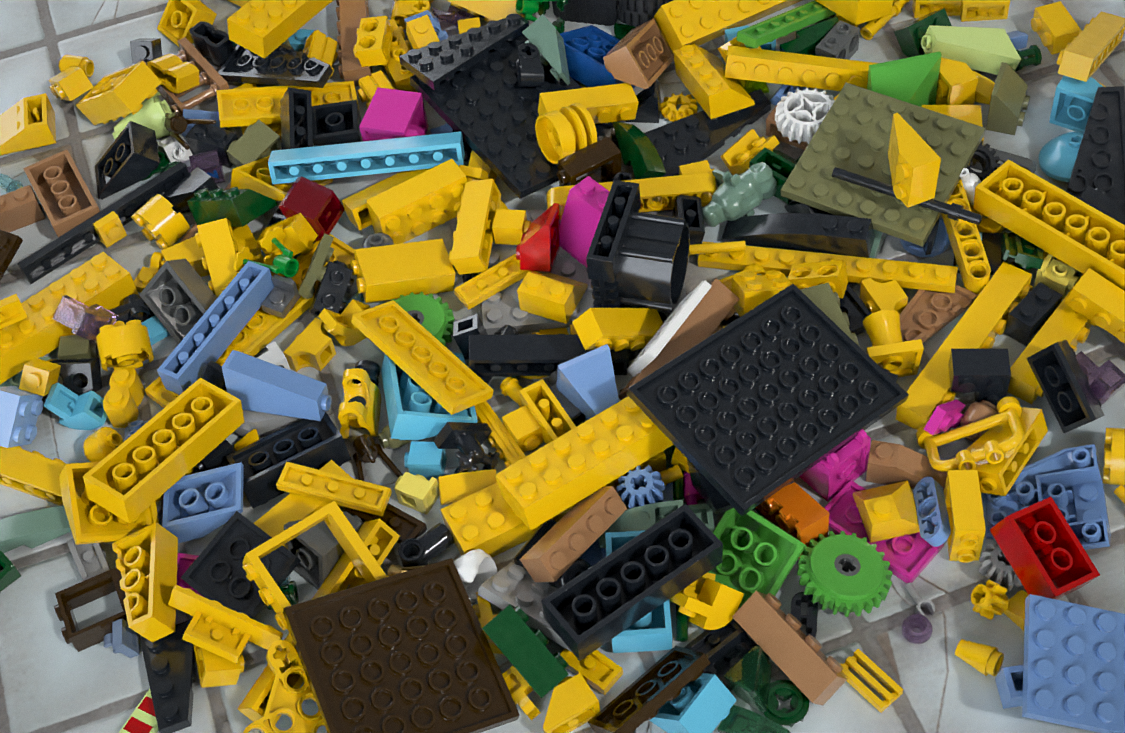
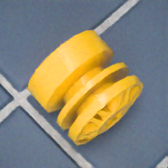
M580 103L562 107L559 111H551L539 115L536 119L535 131L539 147L546 159L552 164H558V160L597 142L595 123L589 111Z

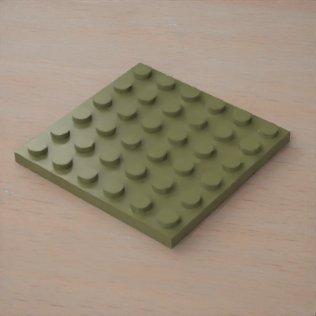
M845 83L781 188V196L833 215L872 219L873 229L923 247L941 215L940 212L919 205L907 208L900 199L832 177L834 168L837 167L892 185L888 149L893 114L899 113L941 158L935 198L933 199L947 203L960 180L963 168H967L983 139L986 128Z

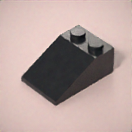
M133 121L126 125L95 165L99 199L103 200L147 178L153 170L158 168L160 158L158 156V142L156 141L155 130Z

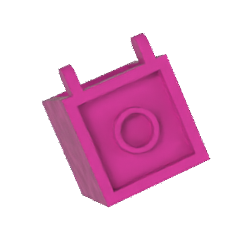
M378 87L359 126L363 141L425 135L429 125L422 93Z
M863 429L860 430L856 437L830 453L826 458L799 477L827 502L830 501L850 479L855 481L867 471L871 438Z

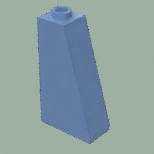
M235 350L231 351L222 366L227 392L241 400L243 410L321 421L325 412L329 411L332 399L328 395L327 384Z

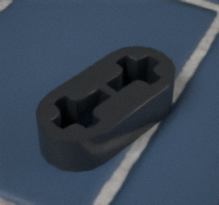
M799 592L792 598L790 614L801 624L806 625V636L810 634L816 639L818 602L814 604L811 602L812 594L805 595L804 592ZM802 602L807 603V615H801Z

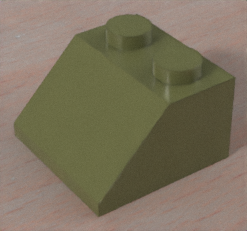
M1004 62L1001 63L991 95L986 130L1015 135L1017 126L1022 127L1026 112H1022V110L1028 109L1030 96L1026 95L1028 85Z

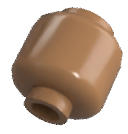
M985 400L971 403L960 421V426L962 427L999 414L997 407ZM988 430L967 436L965 438L972 442H975Z

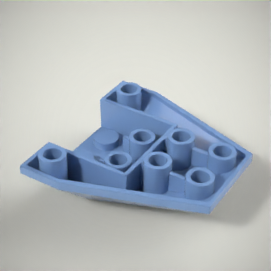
M1095 444L1066 448L1025 466L1006 496L982 493L985 534L989 539H994L990 529L1006 516L1048 497H1052L1085 550L1110 547L1111 532Z

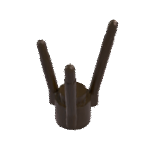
M179 112L166 113L164 122L166 129L171 132V138H175L186 150L190 147L179 134L185 132L188 124H216V120L184 118L179 115Z
M364 434L354 440L353 447L356 453L353 455V459L356 463L358 480L365 481L362 461L365 463H375L377 455L382 458L398 478L403 476L401 471L384 453L381 445L375 444L371 435Z

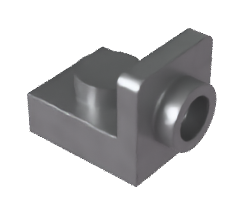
M274 274L272 277L274 288L262 302L261 307L264 312L284 319L299 300L300 295L296 283L291 278Z

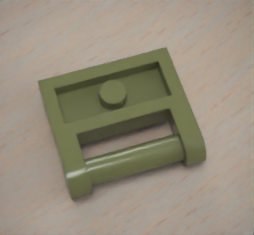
M325 233L312 256L306 276L299 288L298 293L303 298L310 299L313 297L316 280L321 282L327 269L324 265L326 262H329L333 254L334 248L330 246L334 237Z

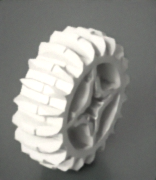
M806 87L803 91L797 88L795 93L788 92L787 96L781 97V101L776 106L775 121L778 131L782 133V137H788L789 141L797 140L798 144L801 142L809 144L835 101L833 95H827L826 90L818 92L817 88L808 90Z

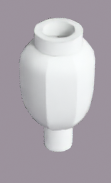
M963 168L960 178L968 202L974 206L975 187L981 180L976 174L970 173L967 168Z

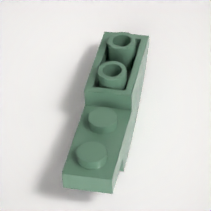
M683 500L665 501L627 509L599 537L600 548H606L605 533L647 530L681 507ZM687 505L713 533V511L709 505Z

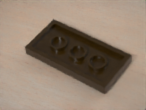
M675 646L590 719L588 724L596 733H636V728L644 721L654 718L661 706L667 701L678 697L681 689L686 684L698 679L703 674V670L710 664V661L705 653Z

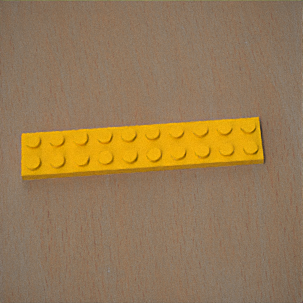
M334 237L330 246L334 248V251L329 261L345 263L348 266L347 268L351 269L350 262L354 260L355 249ZM316 241L309 252L301 254L296 258L299 262V270L291 279L296 283L298 291L320 241ZM316 280L313 297L307 299L300 296L284 319L264 312L262 307H260L215 363L223 366L232 350L253 357L311 307L320 281ZM160 376L144 389L147 396L163 408L179 396L165 389Z

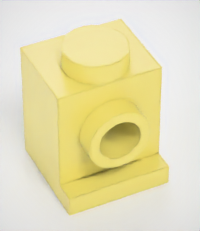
M1048 254L1043 261L1041 269L1037 270L1034 287L1041 282L1062 294V299H1064L1067 292L1079 280V277L1076 276L1077 270L1053 259V256Z
M405 472L395 483L394 490L399 504L426 515L439 497L438 482L434 477H431L428 481L422 475H413Z

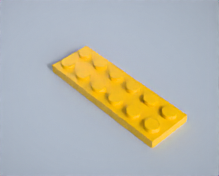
M354 81L326 83L323 88L286 85L216 90L220 128L254 125L258 120L264 124H281L280 100L288 87L311 91L312 106L357 100Z
M394 300L353 314L351 323L451 415L492 398L494 390Z

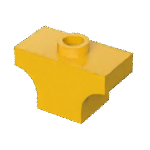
M869 277L861 281L860 299L871 313L881 310H895L900 314L907 306L908 296L896 279L886 283H879Z
M315 317L283 352L290 369L297 372L304 367H313L321 371L336 355L332 338L328 336L327 331L324 329L325 324L322 320Z

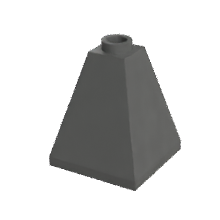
M347 511L343 512L355 531L358 532L363 525L362 520L357 515L352 516ZM301 520L286 523L284 525V530L288 529L289 527L293 526ZM324 521L285 544V548L301 560L294 571L317 590L344 553V549Z

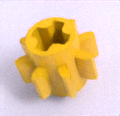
M987 580L986 585L978 584L971 593V602L975 605L972 610L990 620L993 619L994 614L1002 615L1009 605L1008 596L1005 594L1007 588L991 580Z

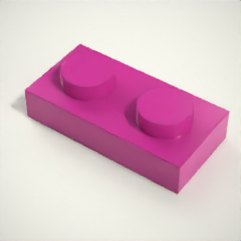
M957 399L938 405L924 430L931 435H935L943 431L946 432L952 427L956 428L964 416L961 412L966 405Z

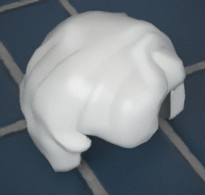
M481 549L471 550L454 561L472 604L477 602L476 592L479 591L480 585L498 572L493 558Z

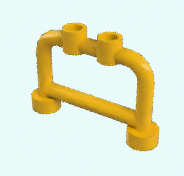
M1004 397L997 403L999 414L941 434L931 435L924 430L926 426L924 425L916 432L918 445L926 449L930 465L938 471L947 472L948 470L955 469L975 470V463L985 459L990 464H998L1004 459L1003 453L1015 449L1024 439V430L1019 420L1022 413L1019 401L1015 397ZM1008 423L1012 436L1007 440L1001 442L990 440L981 449L972 452L961 450L956 454L955 458L949 460L940 459L938 446Z

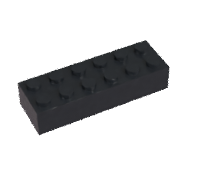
M684 504L541 600L544 619L577 659L581 661L722 563L723 543Z

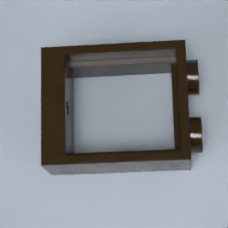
M607 136L558 160L559 171L557 172L559 186L576 185L588 176L597 183L609 182V178H613L617 173L621 172V151ZM601 166V169L576 181V178Z
M117 567L55 593L58 604L54 606L59 620L64 621L65 627L61 628L62 635L66 643H72L78 652L103 642L104 636L112 633V622L119 619L127 621L123 601L126 595L125 591L120 587L119 581L122 579L121 571ZM117 591L123 612L79 630L73 609Z

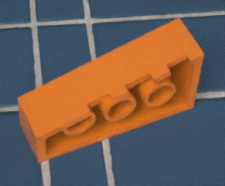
M795 482L783 487L755 507L760 515L806 544L807 547L811 539L817 541L819 534L828 537L830 513Z

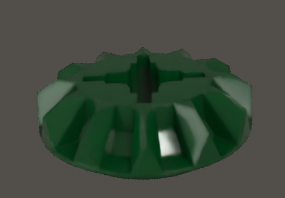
M777 680L767 685L762 691L760 710L765 715L767 722L771 721L778 727L789 725L792 728L795 723L803 722L805 715L809 711V699L792 681ZM792 698L790 701V708L792 710L784 707L777 711L779 707L778 700L785 702Z

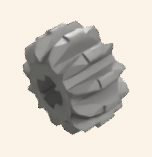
M989 543L986 551L981 553L979 559V572L985 575V584L987 580H991L1000 586H1005L1008 591L1013 588V585L1020 588L1022 583L999 545L995 546Z

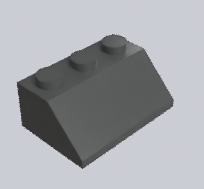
M186 258L166 261L139 294L178 344L217 299Z

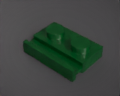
M1007 232L1003 233L1001 248L1004 260L1011 257L1014 258V262L1024 269H1041L1044 261L1041 248L1018 235L1011 238L1008 237Z

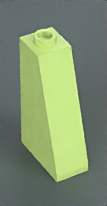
M929 25L921 40V46L925 54L940 51L942 58L964 62L970 69L998 75L1002 62L1007 63L1015 71L1021 61L1004 28Z

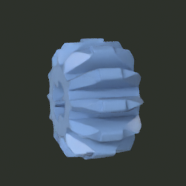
M637 465L636 470H629L626 476L619 477V486H617L616 492L625 506L628 505L629 509L656 503L655 501H663L662 492L665 489V485L661 480V474L658 471L653 472L652 467L649 465L641 470L640 465Z

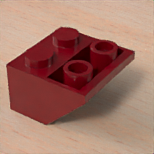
M302 176L297 178L278 206L286 219L301 213L318 234L314 242L320 241L324 233L329 235L345 211L333 190Z

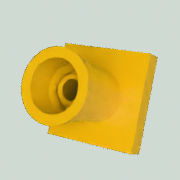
M881 310L868 315L863 320V326L870 338L872 347H867L866 354L881 368L889 370L890 373L896 374L898 377L917 375L924 350L922 340L903 342L900 314L895 310Z

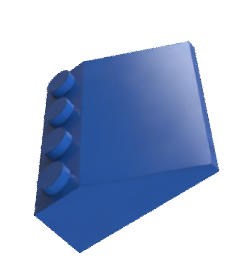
M593 25L560 33L564 39L569 76L573 80L581 82L586 88L626 83L614 79L612 73L607 71L603 59L620 41L619 39Z

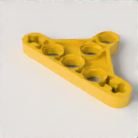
M286 640L275 641L270 645L266 654L267 663L275 678L262 718L249 724L243 733H249L254 729L260 730L262 733H317L319 727L325 726L319 709L312 716L302 711V703L308 699L315 701L301 660L290 642ZM277 648L281 652L285 650L288 652L285 657L288 666L293 662L296 665L288 668L283 674L280 671L285 667L283 661L280 658L276 660L273 658ZM297 673L302 676L304 684L301 688L293 689L287 684V677L290 674ZM284 714L289 716L292 721L291 728L285 731L279 730L274 723L278 715Z

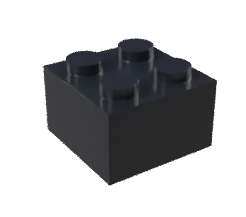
M357 100L312 106L314 146L363 142L359 128L362 119Z

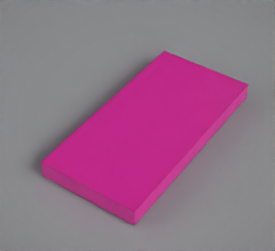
M850 479L824 507L830 513L829 531H833L835 535L844 531L846 535L856 533L858 538L866 537L870 545H877V552L885 553L882 560L890 562L888 570L892 571V574L905 583H912L944 547V543L938 547H933L920 536V532L870 543L853 498V492L866 489Z

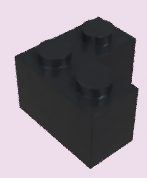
M951 349L949 359L951 392H974L975 402L985 400L997 407V403L1007 396L1011 378L1008 349Z

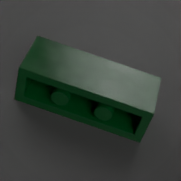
M509 604L482 629L540 698H542L569 675L565 670L569 664L558 652L552 655L546 648V645L549 643L547 638L539 629L533 632L526 622L530 619L519 606L513 609Z

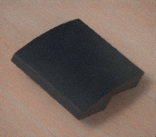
M734 619L720 629L705 630L684 647L705 653L710 664L703 670V673L715 674L729 691H732L770 660L762 648L748 637L747 632Z

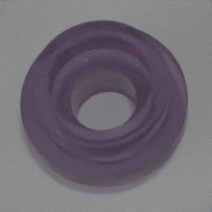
M913 614L903 621L902 634L911 643H925L932 635L933 629L930 621L921 614ZM919 628L922 632L916 633L912 629Z

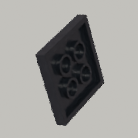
M236 511L181 576V579L205 598L218 601L223 606L236 612L244 613L251 619H254L265 603L259 596L258 591L260 589L255 581L247 579V573L242 567V562L246 553L272 537ZM284 546L277 548L260 559L278 587L282 585L301 562L297 556Z

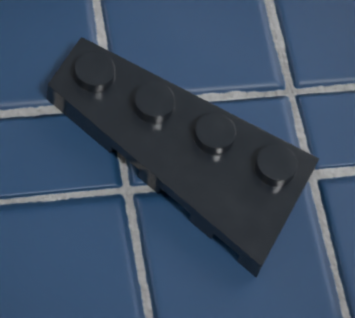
M192 619L176 624L174 633L154 642L140 637L160 733H174L190 727L192 724L194 696L192 682L195 679V652L193 644L182 639Z

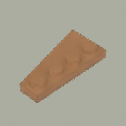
M958 285L955 287V293L919 289L900 313L903 342L921 339L923 344L967 310L978 294Z

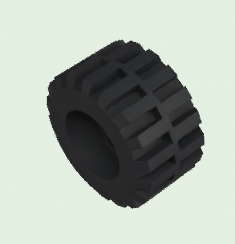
M618 0V19L622 23L637 27L653 19L662 5L673 0Z

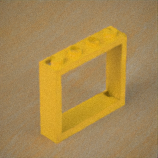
M335 501L249 551L244 556L242 567L247 573V579L255 581L260 589L258 591L260 598L267 606H272L276 612L275 619L283 630L287 629L289 631L283 610L285 607L291 606V604L260 559L320 522L324 521L367 583L387 577Z

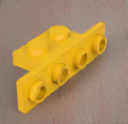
M175 585L172 590L168 605L194 616L186 628L182 639L236 664L248 642L268 650L273 642L281 640L283 637V633L276 630L273 626L251 619L248 615L229 609L218 601L209 600L198 595L191 589Z

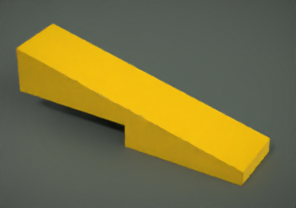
M913 0L912 8L914 18H921L929 13L945 8L948 16H960L961 22L1007 19L1010 0Z

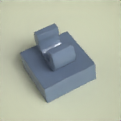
M119 619L112 622V633L104 636V647L112 646L113 653H122L129 658L140 655V634L130 629L126 620Z

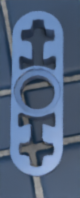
M925 477L916 484L913 491L920 536L931 546L938 547L947 541L951 528L943 487L932 477ZM934 507H936V508L934 509V511H933L930 515H928L929 512H930Z

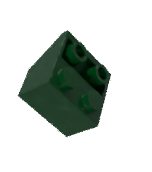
M945 8L929 13L894 31L903 54L908 58L925 54L921 46V40L929 25L952 26Z
M764 148L749 161V167L761 162L766 163L772 169L773 177L777 181V191L774 196L789 204L792 200L781 196V188L798 161L779 150Z

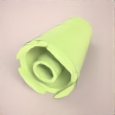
M157 92L152 98L145 99L141 103L143 107L136 114L132 115L130 113L115 125V132L112 133L114 139L119 136L130 121L155 130L156 139L170 136L171 132L166 129L164 122L166 119L165 114L173 112L166 100L160 101L158 96L161 94Z

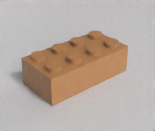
M67 149L23 168L58 238L100 212Z

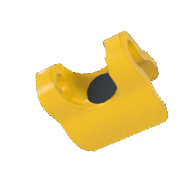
M360 368L346 369L343 372L342 380L344 400L339 404L338 411L340 434L343 439H348L350 426L354 428H366L372 437H377L382 401L380 390L370 380L366 370ZM353 379H357L361 383L354 384Z

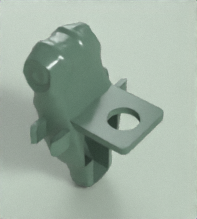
M764 162L750 166L747 171L740 175H731L729 171L722 172L714 169L712 174L716 179L718 188L713 193L710 203L702 210L703 219L710 227H716L724 221H734L744 215L753 216L755 214L754 208L758 207L762 200L773 197L777 191V181L773 177L772 169Z

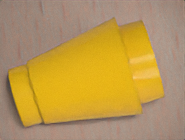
M964 639L959 641L955 650V656L985 676L988 674L996 676L1004 660V654L999 652L997 647Z

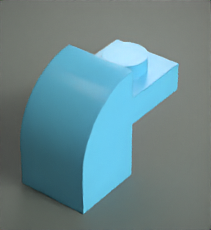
M59 382L51 386L44 403L45 408L60 417L58 423L71 429L93 430L103 426L107 418L103 408V397L92 390L78 396Z

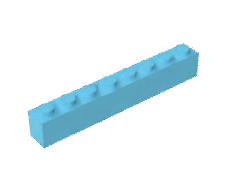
M462 132L275 150L271 151L268 166L273 185L293 183L301 176L312 181L431 169L450 159H453L459 166L464 165L465 152Z

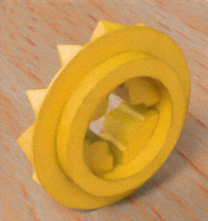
M682 92L679 95L672 93L671 97H664V101L660 103L662 116L672 122L693 115L698 110L696 99H692L691 94L684 96ZM682 104L679 110H677V105Z

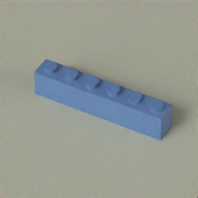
M251 261L245 264L158 368L157 372L165 389L180 395L199 378H203L207 364L211 360L216 362L259 310L262 302L274 288L269 268Z

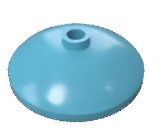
M1084 131L1059 135L1042 147L1038 157L1039 166L1047 176L1055 180L1069 182Z

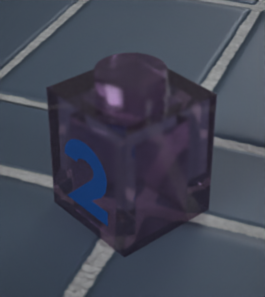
M217 150L189 156L191 165L187 167L189 173L198 167L210 175L216 184L226 182Z

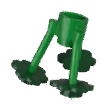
M517 0L516 12L523 14V18L534 22L538 18L534 17L533 14L538 12L540 16L542 14L545 15L546 10L550 8V1H557V8H559L560 12H563L568 0ZM558 17L552 25L559 33H564L565 21Z

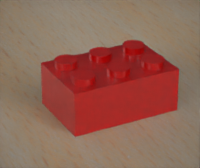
M1048 497L1006 516L990 529L991 534L1028 595L1032 594L1057 600L1082 588L1100 576V573L1052 497Z

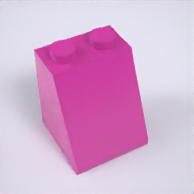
M589 176L569 190L560 222V247L586 268V257L610 192Z

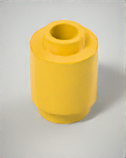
M66 54L59 61L61 72L73 66L82 68L87 77H91L94 73V63L87 57Z

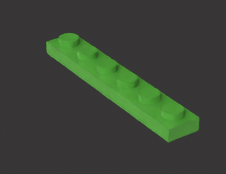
M814 0L738 31L736 40L744 43L748 48H758L763 44L773 42L775 39L787 36L820 20L827 19L836 13Z

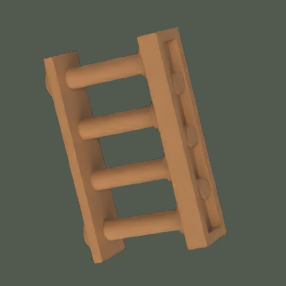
M186 37L178 41L181 50L178 51L179 54L176 56L183 62H189L199 69V85L178 94L169 91L164 85H159L156 88L171 106L172 112H179L180 116H183V109H191L213 96L217 97L216 90L230 89L227 81ZM203 84L210 86L209 89L183 103L178 99Z

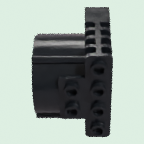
M614 180L586 257L588 278L591 279V288L593 289V307L624 308L625 305L672 312L673 307L677 305L681 296L688 258L690 256L689 225L685 223L686 219L639 212L641 206L639 183Z

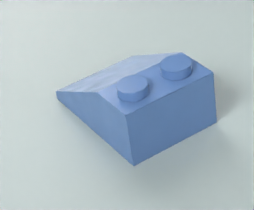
M242 462L183 476L164 493L162 527L178 537V543L203 538L228 522L236 511L239 513L243 512L244 465Z

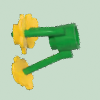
M277 226L265 233L264 238L260 241V246L265 248L267 252H270L272 249H280L283 254L274 251L270 256L266 255L263 258L264 263L252 261L253 253L250 252L249 247L244 246L241 252H237L234 258V270L239 273L245 264L251 261L269 268L272 277L274 274H281L291 278L297 274L299 262L293 258V252L283 245L282 240L285 239L286 234L280 226Z

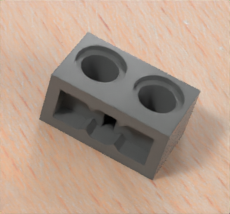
M840 20L815 47V56L849 60L859 48L860 28Z

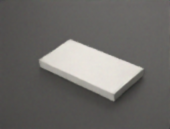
M704 280L682 299L628 367L627 372L634 377L658 356L712 285Z

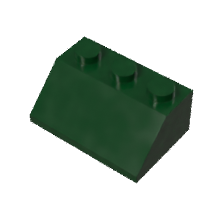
M238 187L228 190L217 188L208 191V188H204L195 192V197L187 201L197 225L227 218L231 222L232 227H243L277 205L274 199L253 190L238 189Z

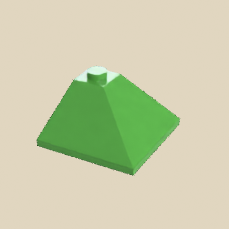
M939 51L869 65L867 89L920 107L922 105H935L942 54Z
M732 508L725 512L713 531V534L723 543V562L708 573L716 574L715 581L744 593L739 606L741 608L755 591L766 595L771 593L775 596L805 549L806 544L754 510L741 516Z

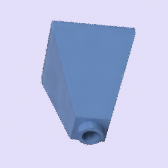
M608 344L558 365L557 389L588 419L619 402Z

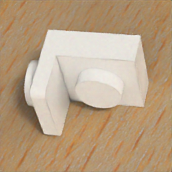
M171 136L158 142V151L167 156L171 166L176 165L180 161L184 163L193 157L190 149L186 150Z

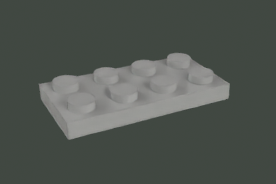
M513 562L480 585L479 596L502 610L509 604L513 609L519 606L530 619L526 622L528 626L535 630L539 629L543 635L571 651L544 619L541 600L558 589L548 584V582H535L528 571Z

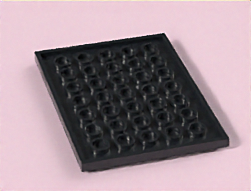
M524 34L513 41H504L502 48L498 50L491 49L488 51L489 56L465 71L455 72L454 78L450 81L444 79L439 82L440 87L436 90H433L415 75L410 77V85L418 93H422V97L455 132H462V139L519 199L559 181L557 177V172L559 171L558 164H552L546 159L536 137L535 124L536 119L539 117L538 103L540 93L581 88L570 76L569 85L562 79L557 81L549 71L552 68L550 65L546 67L543 65V86L519 87L516 61L519 59L518 47L527 41ZM614 122L595 124L597 141L609 136L620 150L613 127Z
M794 284L628 388L627 395L741 516H744L822 461L830 453L856 437L860 430H866L904 403L909 396L897 382Z

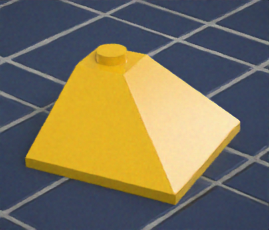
M270 156L232 169L230 188L250 189L276 201H282L294 182L272 185L268 166ZM333 178L312 181L324 186L332 183Z
M99 462L65 464L59 475L63 505L76 545L118 541L155 522L159 524L156 501L129 524L88 498L83 476Z

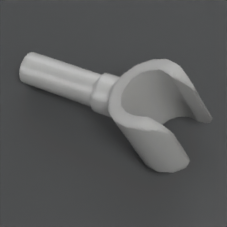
M911 582L907 583L905 587L916 604L915 616L918 619L924 618V613L921 610L922 607L927 608L929 613L933 615L935 611L934 603L929 599H922Z

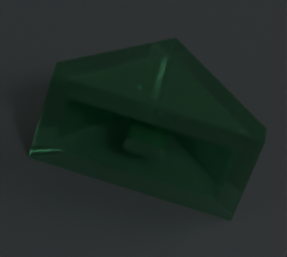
M759 645L753 647L724 677L737 697L761 713L767 712L772 665Z

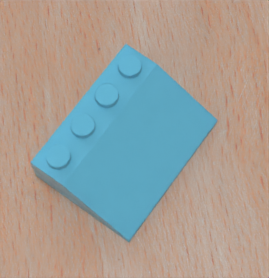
M452 352L465 364L462 353ZM386 354L384 355L381 375L391 439L419 441L437 436L447 422L477 423L475 406L451 415Z

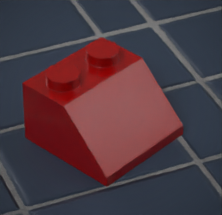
M554 203L529 225L527 232L522 234L521 245L518 244L516 248V259L520 260V270L551 272L560 250L559 203Z

